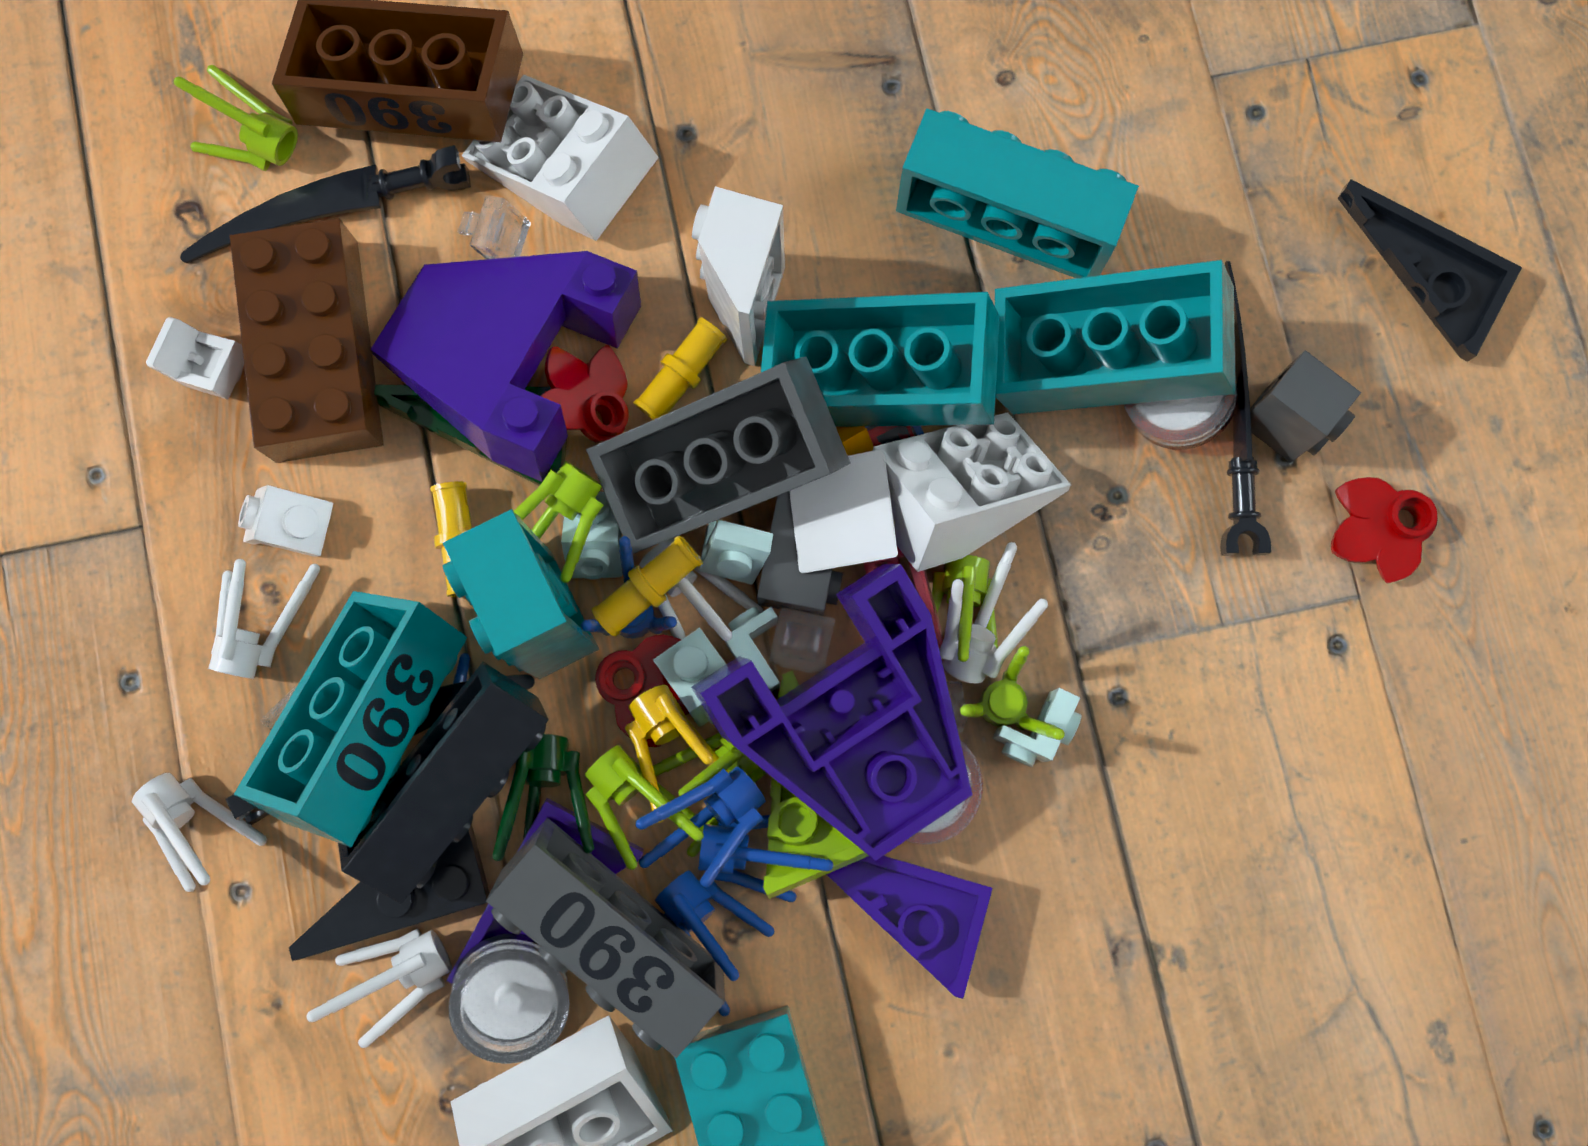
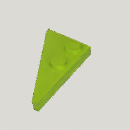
M793 670L782 675L783 679L781 680L778 699L799 686ZM772 777L770 793L772 797L771 815L768 819L767 832L769 839L768 850L829 859L833 862L834 866L831 871H820L767 864L763 888L769 899L869 856Z

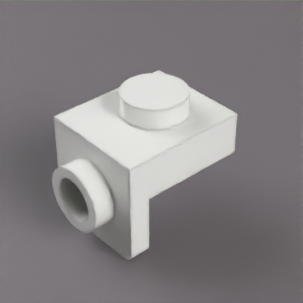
M168 317L154 343L146 364L153 370L185 387L229 399L235 384L241 377L244 358L242 345L238 342L200 332L179 319Z
M269 485L256 490L254 496H246L240 511L238 527L246 529L243 542L253 545L261 543L313 557L321 556L334 503Z

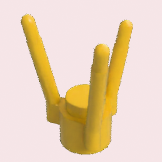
M660 685L649 689L634 699L629 705L628 709L635 720L628 724L625 730L635 746L642 777L658 791L659 787L647 739H653L656 745H663L681 735L704 764L710 766L719 759L687 719L667 685ZM650 802L651 809L654 811L657 807Z

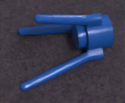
M622 536L619 538V554L623 581L625 583L630 579L628 572L634 568V560L630 539L627 536ZM651 605L622 629L620 635L625 638L635 639L644 636L649 631L654 634H660L663 630L674 628L677 625V620L673 616L656 618ZM596 619L584 620L581 623V628L584 631L599 632L605 636L610 635Z
M737 766L729 773L722 769L708 782L654 809V811L636 821V827L643 830L708 797L704 800L706 807L690 819L698 828L702 827L713 817L725 828L733 822L738 824L701 877L700 884L705 888L709 887L719 872L722 871L748 832L763 820L757 809L766 802L765 797L753 780ZM678 828L639 860L640 867H649L689 837V835L684 830Z
M763 815V820L752 830L768 828L770 815ZM733 822L727 828L723 827L720 823L719 825L704 824V837L701 842L698 870L706 871L712 860L738 824ZM746 835L714 880L732 882L766 895L763 888L764 880L734 869L745 870L746 861L820 871H831L834 865L829 859L748 848L749 835ZM789 890L776 896V898L792 903L795 902L797 895Z
M688 870L664 888L655 901L665 912L664 915L676 927L681 928L690 937L689 932L693 931L731 981H736L739 978L738 970L703 923L715 911V908L709 901L713 899L767 937L774 935V928L724 892L715 881L709 887H702L700 881ZM726 1000L718 1010L719 1014L723 1017L728 1016L730 1013Z

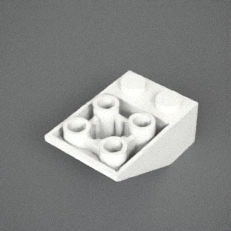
M523 75L515 86L502 141L473 140L462 154V157L468 163L559 224L597 241L659 158L629 116L526 75Z
M1008 412L995 415L994 425H956L873 447V451L881 449L885 453L897 546L917 572L964 558L1069 491L1071 486L1068 480Z

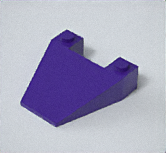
M589 251L425 264L370 350L381 363L488 458L543 482L568 435L561 405L525 390L561 326L618 349L641 308L638 274L634 269Z
M882 564L836 594L865 643L778 700L774 698L752 660L741 656L691 687L724 739L875 861L973 795L932 616L901 564Z

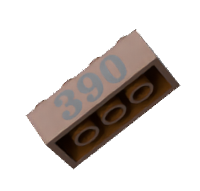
M298 0L272 85L296 125L501 142L523 58V51L507 10L379 0Z
M340 218L229 235L254 448L274 462L280 463L384 446L379 404L374 395L376 381L373 357L370 350L371 341L357 240Z

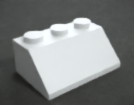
M715 186L709 206L703 204L699 206L692 230V238L698 240L696 259L702 261L700 279L705 280L708 299L743 362L755 366L764 338L767 301H775L785 270L783 205Z
M609 1015L451 1101L459 1146H647L673 1131L670 1121L633 1047Z

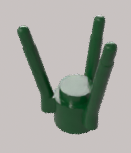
M544 734L533 750L527 753L523 752L516 760L514 776L492 854L495 861H501L504 858L525 782L529 785L523 840L539 812L541 788L560 786L561 776L567 775L583 851L587 854L593 852L594 844L579 774L580 752L568 751V738Z

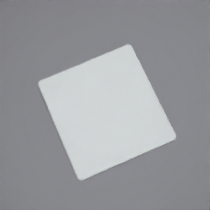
M879 449L849 455L848 458L851 464L830 475L789 491L800 573L895 558L898 555L886 460L883 450Z

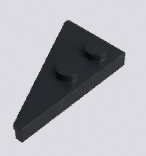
M1350 179L1343 187L1338 200L1457 355L1467 362L1476 357L1522 267Z
M472 824L465 836L457 843L451 842L437 859L435 871L429 881L422 888H414L402 904L359 882L289 947L292 961L487 903L486 900L490 892Z

